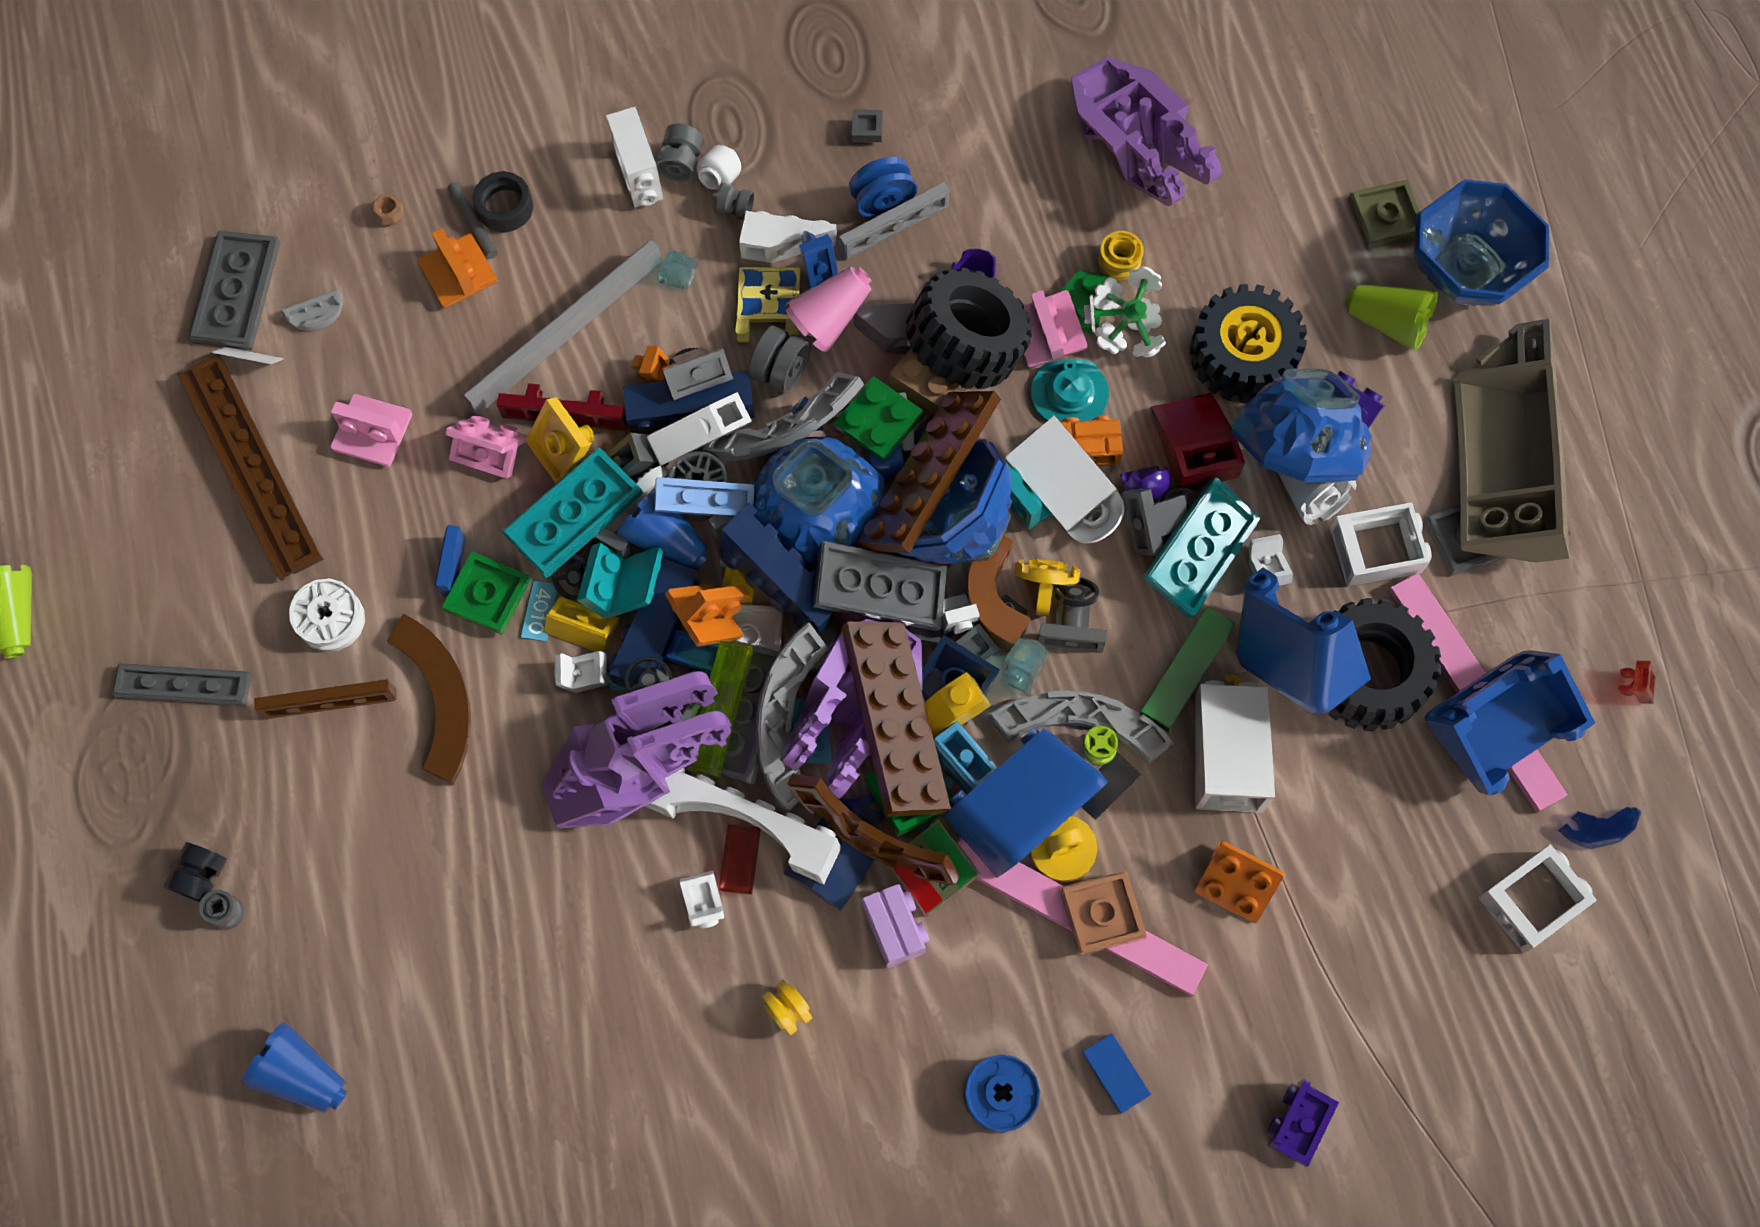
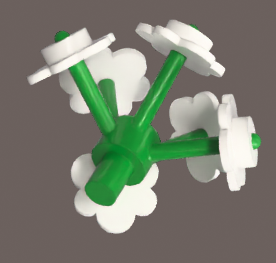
M1141 266L1138 270L1131 269L1129 272L1128 283L1132 287L1138 288L1135 299L1128 302L1123 300L1120 295L1123 292V286L1117 284L1114 278L1109 277L1105 279L1103 285L1099 284L1096 286L1094 298L1093 295H1090V305H1084L1082 317L1085 318V324L1092 325V332H1095V335L1098 337V346L1110 351L1112 354L1126 349L1127 343L1122 338V330L1127 325L1132 330H1138L1142 337L1141 343L1133 347L1134 357L1142 355L1143 357H1151L1157 354L1160 348L1166 344L1163 335L1148 337L1151 328L1155 329L1161 325L1162 318L1158 315L1160 312L1159 305L1151 304L1149 299L1142 298L1144 292L1161 290V276L1152 269ZM1120 315L1122 321L1116 328L1112 324L1105 322L1095 330V317Z

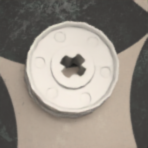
M330 578L314 580L304 585L294 595L289 608L290 623L295 633L311 648L323 652L340 651L351 645L360 636L365 624V611L359 598L343 582ZM326 613H328V614L331 615V616H330L329 618H327V617L324 616V615H325Z

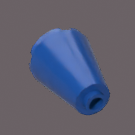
M654 488L637 505L638 509L634 514L626 518L617 534L644 551L658 546L663 550L662 558L698 571L709 558L705 555L708 550L707 546L683 514L654 511Z
M281 1022L266 1040V1046L261 1053L255 1056L241 1082L248 1088L324 1113L329 1107L336 1110L348 1092L343 1089L346 1081L290 1025Z

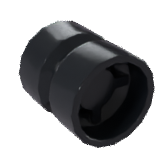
M185 842L177 858L180 866L171 870L164 888L201 902V899L213 890L214 885L211 880L212 878L219 877L227 858L201 846Z

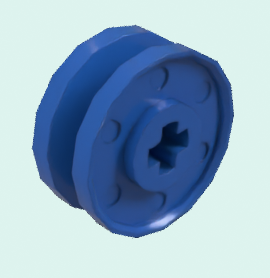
M884 157L861 167L849 181V191L856 200L858 212L863 217L876 218L914 198L917 194V184L910 175V168L904 159Z
M1000 1054L987 1057L973 1068L966 1080L963 1096L966 1109L975 1123L987 1131L1005 1133L1017 1130L1032 1118L1038 1108L1040 1089L1036 1075L1026 1063L1017 1057ZM1005 1085L1010 1090L1007 1094L1010 1100L1007 1102L1002 1099L997 1102L993 1098L996 1094L993 1087L1002 1088Z

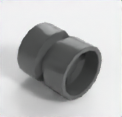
M685 124L669 125L662 141L663 147L660 149L656 161L658 172L666 178L675 181L691 180L704 141L702 134L695 128Z

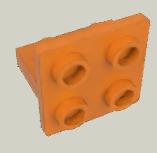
M440 228L431 233L438 249L417 259L421 270L443 308H448L498 282L497 276L470 233L456 240L454 236L448 238L443 228Z
M712 584L673 588L665 593L673 611L678 615L689 637L696 646L735 641L744 635L733 618V615L741 610V604L750 596L744 585L714 588Z
M1219 841L1195 892L1253 923H1257L1282 881L1284 871L1225 841Z

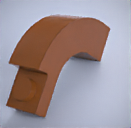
M1002 535L998 543L986 551L984 559L980 557L973 559L968 576L967 599L969 605H977L980 617L975 625L979 623L998 648L1014 655L1028 629L1030 617L1006 605L996 591L995 581L1012 552L1014 541Z

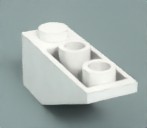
M746 211L739 241L741 258L772 263L801 255L799 245L802 244L803 231L813 233L817 237L828 234L833 246H836V224H830L825 220H804L792 215L786 217L771 215L765 211Z
M738 392L646 438L660 466L746 426L751 422V419Z

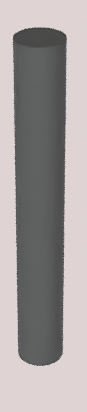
M457 182L450 183L447 189L488 259L494 258L498 252Z

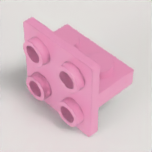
M1043 290L1031 294L1032 302L1024 305L1023 309L1028 312L1032 328L1030 345L1024 353L1029 368L1040 366L1087 348L1086 339L1067 290L1045 297Z
M358 394L352 396L349 405L335 402L331 413L339 424V428L331 448L338 453L389 467L393 462L410 422L412 412L410 409Z
M471 416L467 420L459 421L457 424L446 428L445 435L453 437L449 456L450 461L506 479L512 476L518 446L526 443L525 440L527 438V435L519 433V429L509 425H501L499 427L490 424L489 419L481 416Z

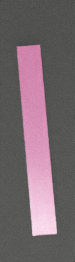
M1419 573L1389 589V593L1398 606L1401 604L1409 608L1407 613L1413 618L1416 615L1420 616L1424 620L1421 626L1425 631L1428 629L1432 630L1436 637L1432 645L1438 646L1441 657L1436 663L1442 666L1441 671L1456 693L1486 674ZM1535 750L1507 769L1536 814L1568 796L1538 750Z
M960 838L958 844L981 873L976 880L1072 931L1060 893V888L1064 887L1063 885L1020 862L996 878L964 839ZM1146 931V939L1106 949V951L1191 997L1194 995L1209 965Z

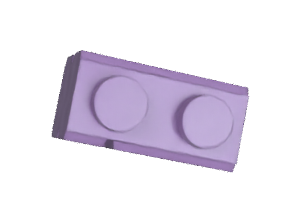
M897 884L861 899L862 908L887 968L918 957L926 952L924 944L929 942V938L923 923L916 924L911 912L916 910L909 890L902 892L900 884Z

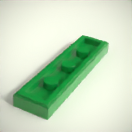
M1207 606L1140 714H1144L1159 727L1169 731L1236 623Z

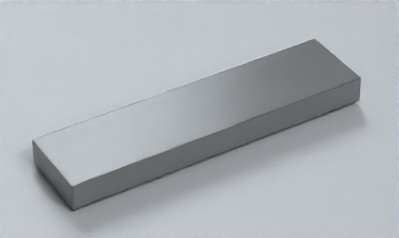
M943 182L839 236L840 253L845 260H848L948 208L950 189Z

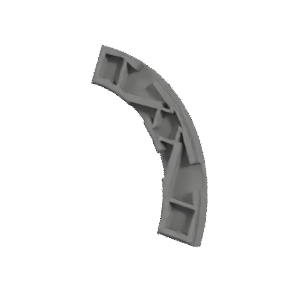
M836 372L808 400L803 409L795 415L790 412L767 423L766 428L752 430L751 428L738 429L706 444L702 452L709 453L720 461H738L778 451L786 445L793 444L797 439H803L829 421L847 405L864 383L858 376Z
M810 623L803 625L788 640L773 661L760 693L756 714V745L760 766L774 800L784 813H787L800 802L787 783L792 775L802 774L799 768L794 771L780 761L790 737L794 700L800 684L803 683L810 669L829 650Z
M1059 690L1047 691V693L1029 697L1024 696L1004 704L988 714V718L1007 743L1018 736L1030 732L1034 727L1040 729L1050 726L1072 725L1092 729L1096 726H1107L1115 732L1119 741L1130 747L1147 765L1175 745L1174 741L1164 730L1144 714H1139L1118 700L1084 691Z

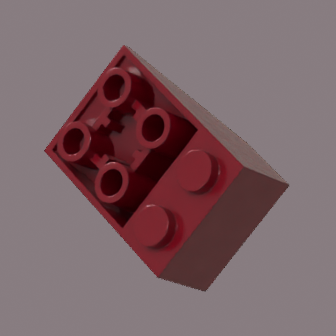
M1212 393L1151 406L1176 487L1194 489L1206 486L1210 478L1217 477L1221 482L1240 477L1245 460L1238 440L1232 435L1233 429Z

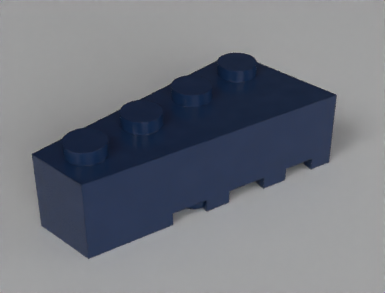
M748 503L722 528L719 552L721 560L730 569L740 571L751 588L764 592L775 609L782 613L784 611L794 619L793 622L798 629L806 623H810L817 634L820 635L841 612L813 607L816 570L811 569L808 572L805 569L806 564L802 556L794 548L785 549L777 537L779 532L770 523L764 527L753 516L757 510Z

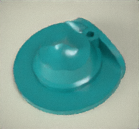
M1063 359L1043 364L1037 370L1031 387L1033 406L1039 416L1046 422L1053 416L1059 422L1068 417H1075L1080 421H1092L1093 418L1103 414L1109 399L1108 384L1098 366L1091 361L1081 359Z

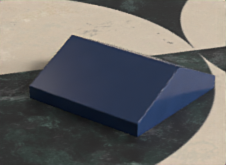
M943 635L922 669L923 699L927 701L937 691L965 672L974 678L986 697L1000 669Z
M821 818V820L818 822L814 829H816L817 826H823L826 828L828 822L825 819ZM835 836L841 846V850L824 884L794 872L790 865L784 872V875L841 911L875 859L858 851L838 836Z

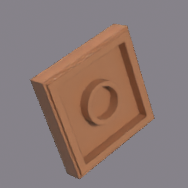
M1127 870L1060 888L1079 956L1147 938Z

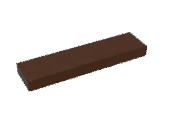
M388 679L254 698L255 710L265 719L397 700L396 688Z

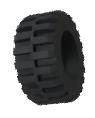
M953 268L932 276L926 282L908 313L906 334L910 340V347L913 353L917 352L918 360L923 366L927 365L931 369L930 372L936 377L938 375L946 379L945 382L949 384H961V388L971 389L973 386L976 389L996 386L1009 377L1030 345V338L1032 337L1030 317L1028 312L1023 310L1024 304L1019 298L1016 299L1013 296V291L1009 287H1003L999 284L1000 281L996 278H988L984 276L985 273L977 270L969 272L967 268H960L955 271ZM962 324H964V325H966L967 327L971 328V329H972L973 331H975L976 333H974V332L968 330V329L965 328Z
M1371 598L1360 599L1357 605L1351 601L1342 605L1339 611L1334 610L1353 620L1359 641H1370L1385 647L1395 657L1400 669V682L1395 688L1378 690L1363 685L1329 712L1328 715L1335 721L1338 717L1346 720L1345 726L1353 729L1358 724H1361L1364 731H1375L1378 726H1381L1383 730L1394 728L1397 723H1405L1428 701V698L1434 693L1438 685L1436 680L1441 675L1442 666L1436 663L1441 657L1438 646L1432 645L1436 638L1432 630L1428 629L1425 631L1421 626L1424 620L1420 616L1416 615L1413 618L1407 613L1409 608L1401 604L1397 608L1390 606V600L1380 599L1377 604H1373Z

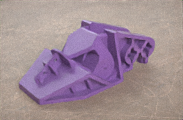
M1106 57L1071 77L1073 94L1084 139H1102L1105 142L1107 149L1115 156L1123 178L1128 184L1164 205L1171 206L1185 196V184L1180 180V173L1177 170L1206 185L1221 177L1222 167L1215 155V148L1212 145L1201 147L1196 138V130L1185 121L1189 105L1153 71ZM1159 156L1162 163L1165 162L1173 168L1168 167L1163 170L1159 162Z
M867 618V619H865V620H863V621H861V622H887V621H882V620ZM906 629L922 691L921 640ZM842 632L836 642L829 646V650L824 654L823 664L813 680L802 710L780 758L781 762L796 771L817 746L815 743L816 737L830 723L831 719L845 728L847 732L838 742L839 746L824 783L838 799L857 780L859 774L855 771L871 753Z
M692 672L612 699L616 710L615 714L597 724L573 727L541 784L557 827L611 825L669 793L670 789L665 778L697 761L696 756L699 755V745L719 744L723 747L727 744L725 739L731 733L730 726L732 724L724 713L712 711L684 721L680 720L683 716L680 711L683 709V705L696 702L700 707L703 706L705 708L714 703L713 696L717 695L718 692L711 684L707 674L704 672ZM668 721H671L673 723L671 725L653 730ZM626 739L628 740L627 743L620 746L619 743L625 741Z

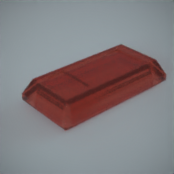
M727 825L718 891L747 895L753 894L761 835L760 828Z

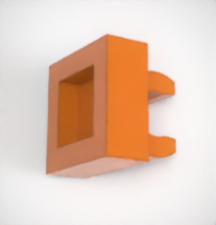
M647 345L644 356L635 355L633 357L631 368L639 369L638 376L643 377L648 383L666 381L662 368L669 366L671 360L659 346Z

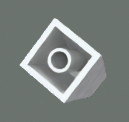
M1211 680L1205 682V684H1200L1196 692L1195 809L1263 813L1275 798L1268 688L1258 687V684L1253 682L1239 683L1238 686L1225 685L1222 681Z

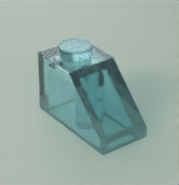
M1019 637L1004 661L1001 682L1031 695L1047 663L1050 651L1045 650L1044 645L1036 640L1027 639L1026 641Z

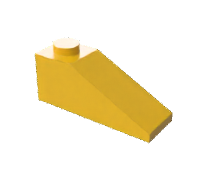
M967 672L937 691L925 702L933 739L957 721L962 726L991 706L974 678Z

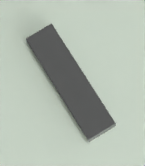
M118 663L112 695L115 698L246 706L252 675L246 671Z

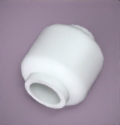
M723 145L712 146L700 158L697 164L699 180L705 187L714 190H720L724 183L731 185L741 171V162L736 152Z

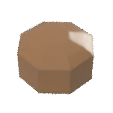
M382 194L372 202V213L375 219L383 225L396 224L403 217V205L401 200L395 195Z

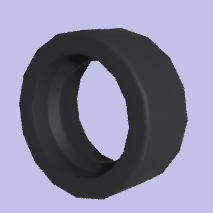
M500 171L485 176L475 186L472 196L478 218L484 226L497 232L515 231L524 226L530 219L534 208L528 185L522 177L512 172ZM510 190L520 195V203L515 209L507 213H492L486 208L487 200L498 191Z

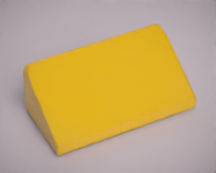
M559 597L546 615L544 631L548 635L586 649L604 653L618 625L619 618L614 616L604 619L582 604Z

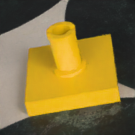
M555 397L546 399L525 441L557 484L582 462L594 441V434L588 425L578 428L558 398Z

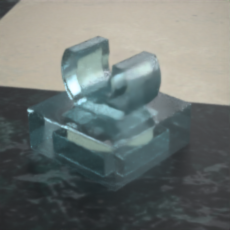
M675 250L673 252L668 251L658 274L659 283L688 291L698 266L697 259L688 257L685 253Z

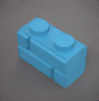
M958 721L934 739L940 765L966 794L970 793L998 768L992 761H988L989 757Z

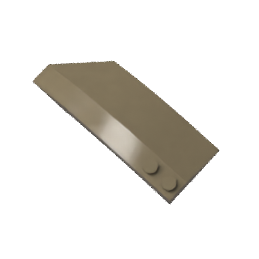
M1549 318L1516 324L1508 331L1509 336L1499 345L1494 343L1476 359L1477 364L1468 372H1460L1453 378L1459 441L1462 551L1534 563L1570 559L1562 429Z

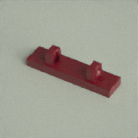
M528 383L525 396L499 393L496 405L502 418L536 421L546 399L551 398H542L543 391H541L540 384ZM590 390L587 402L558 399L577 426L588 425L592 428L626 431L627 420L624 407L604 404L602 391Z

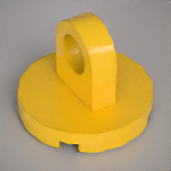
M1023 559L1015 563L1014 574L1017 577L1039 582L1035 615L1049 617L1053 584L1070 585L1078 583L1081 570L1077 566L1073 565L1071 570L1066 569L1067 564L1048 559L1028 560V565H1024Z
M1070 816L1030 852L1031 861L1040 874L1055 882L1068 883L1077 881L1087 875L1095 863L1098 851L1096 836L1088 824L1078 817Z

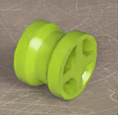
M1096 726L1090 729L1085 736L1083 747L1084 755L1088 761L1096 765H1104L1112 761L1116 755L1118 745L1117 735L1107 726ZM1098 749H1105L1106 752H1105L1104 750L1097 752V750H1098Z

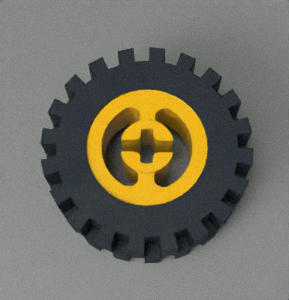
M1241 284L1238 287L1237 293H1234L1232 287L1223 289L1221 298L1217 294L1210 298L1208 306L1204 305L1201 310L1190 346V355H1193L1191 364L1193 370L1200 368L1197 377L1203 384L1209 380L1211 383L1208 390L1214 394L1219 389L1224 391L1223 399L1231 401L1233 395L1240 396L1239 403L1247 404L1251 396H1256L1265 385L1271 383L1274 379L1282 376H1294L1307 345V340H1304L1307 334L1306 325H1300L1303 316L1299 310L1294 313L1291 312L1294 303L1289 298L1284 302L1278 300L1281 293L1274 289L1268 295L1263 293L1265 286L1256 284L1254 291H1248V284ZM1256 328H1257V329H1259V331H1258V333H1257L1256 338L1254 339V338H1252V337H1253V335H1254V333H1255V330H1256ZM1243 341L1247 342L1244 346L1243 352H1240L1239 350L1241 349Z

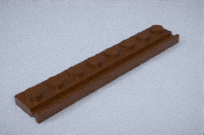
M216 354L191 366V370L187 372H178L177 374L279 580L282 581L286 576L292 573L296 574L324 560L221 355Z

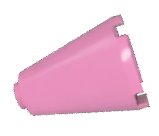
M850 266L785 304V307H787L786 312L804 336L809 335L817 339L812 343L821 351L827 352L870 293L869 283L872 280L862 268L859 267L855 270Z

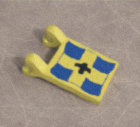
M739 267L736 321L738 343L749 342L750 322H786L785 331L789 332L790 337L793 335L799 337V329L788 316L785 304L800 295V268Z

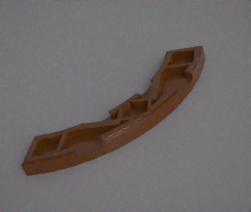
M403 613L387 642L408 656L419 667L429 684L435 705V733L430 752L422 769L454 785L468 750L467 743L471 725V710L467 687L455 660L442 642L421 623Z
M791 776L787 784L796 798L811 814L816 811L828 822L826 828L833 831L844 842L891 868H895L898 864L914 870L915 877L948 885L956 884L960 875L948 854L907 844L871 826L849 810L830 791L821 777Z

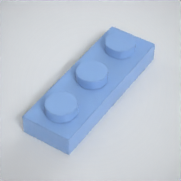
M662 477L655 479V512L735 517L748 503L752 506L754 503V485Z

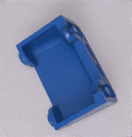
M1262 567L1251 575L1244 585L1237 644V656L1240 665L1308 712L1313 714L1326 713L1371 679L1353 620L1335 611H1325L1310 622L1305 621L1279 605L1275 594L1279 587L1277 576Z
M1534 650L1523 651L1511 656L1425 715V721L1435 737L1477 791L1486 795H1495L1503 791L1510 779L1506 770L1551 739L1577 740L1585 734L1586 729L1595 724L1561 654Z
M1034 727L1020 739L1024 744L1023 747L970 793L966 794L961 790L949 801L951 809L943 815L996 878L1019 863L1108 783L1106 778L1096 768L1046 728L1039 732Z

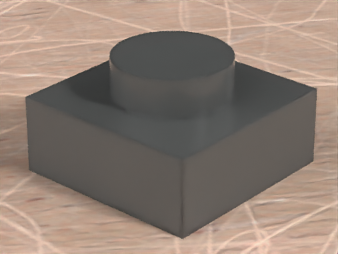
M853 110L852 142H882V110Z
M979 623L955 641L984 660L999 650L998 646Z

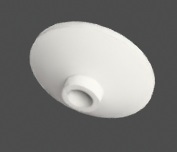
M1115 491L1067 531L1068 534L1080 543H1095L1109 536L1117 528L1124 514V501L1121 495Z

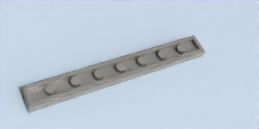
M649 240L468 390L464 397L469 408L478 416L497 400L499 393L507 392L662 262L659 246L652 240Z

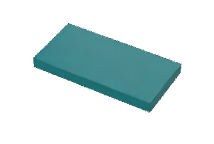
M598 447L507 526L502 533L547 579L643 494V491Z
M1217 477L1210 478L1142 578L1187 618H1194L1261 518Z

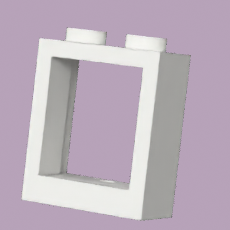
M636 107L606 115L614 150L634 207L649 206L656 201L662 200L663 195L657 166Z
M1412 502L1340 515L1336 517L1330 527L1347 587L1415 575L1417 573L1420 574L1428 566L1432 557L1431 548L1427 542H1424L1421 533V516L1419 513H1415ZM1399 523L1410 561L1366 569L1355 531Z
M1552 845L1540 851L1478 897L1523 954L1535 948L1597 901L1592 895L1593 892L1590 885L1584 879L1577 877L1569 867V861L1561 851L1555 850ZM1543 862L1576 904L1538 932L1504 890Z

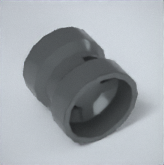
M724 183L717 198V213L724 215L732 213L738 219L744 220L746 211L752 212L755 197L754 191L747 189L739 191L734 186Z
M213 890L201 899L199 913L201 918L216 928L230 930L242 921L244 907L240 900L228 892Z

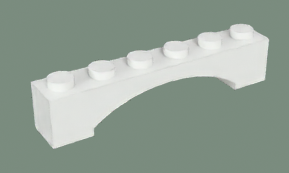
M684 768L665 778L670 789L669 793L645 806L673 819L677 813L710 811L747 821L765 831L784 847L791 856L788 863L794 872L822 884L825 883L841 850V846L837 838H835L836 834L823 826H817L816 829L804 825L806 821L795 814L788 812L786 816L774 812L775 808L762 800H757L756 803L744 799L745 795L742 792L731 787H727L726 790L714 786L715 782L704 775L697 774L695 778L685 774L686 770Z

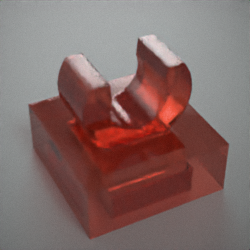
M1636 660L1635 670L1632 668L1620 669V674L1623 678L1633 679V682L1629 685H1619L1620 693L1625 696L1635 694L1639 703L1654 704L1657 672L1651 661Z

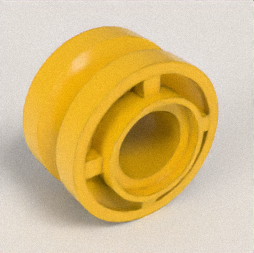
M1115 231L1108 234L1101 243L1098 257V265L1101 272L1117 281L1128 280L1130 270H1138L1141 265L1144 252L1141 240L1128 231ZM1116 254H1123L1126 257L1121 258L1116 256Z
M782 979L776 984V994L767 991L761 998L765 1003L763 1007L781 1031L785 1030L791 1036L797 1031V1021L806 1024L813 1018L809 1013V1006L792 984L788 985Z

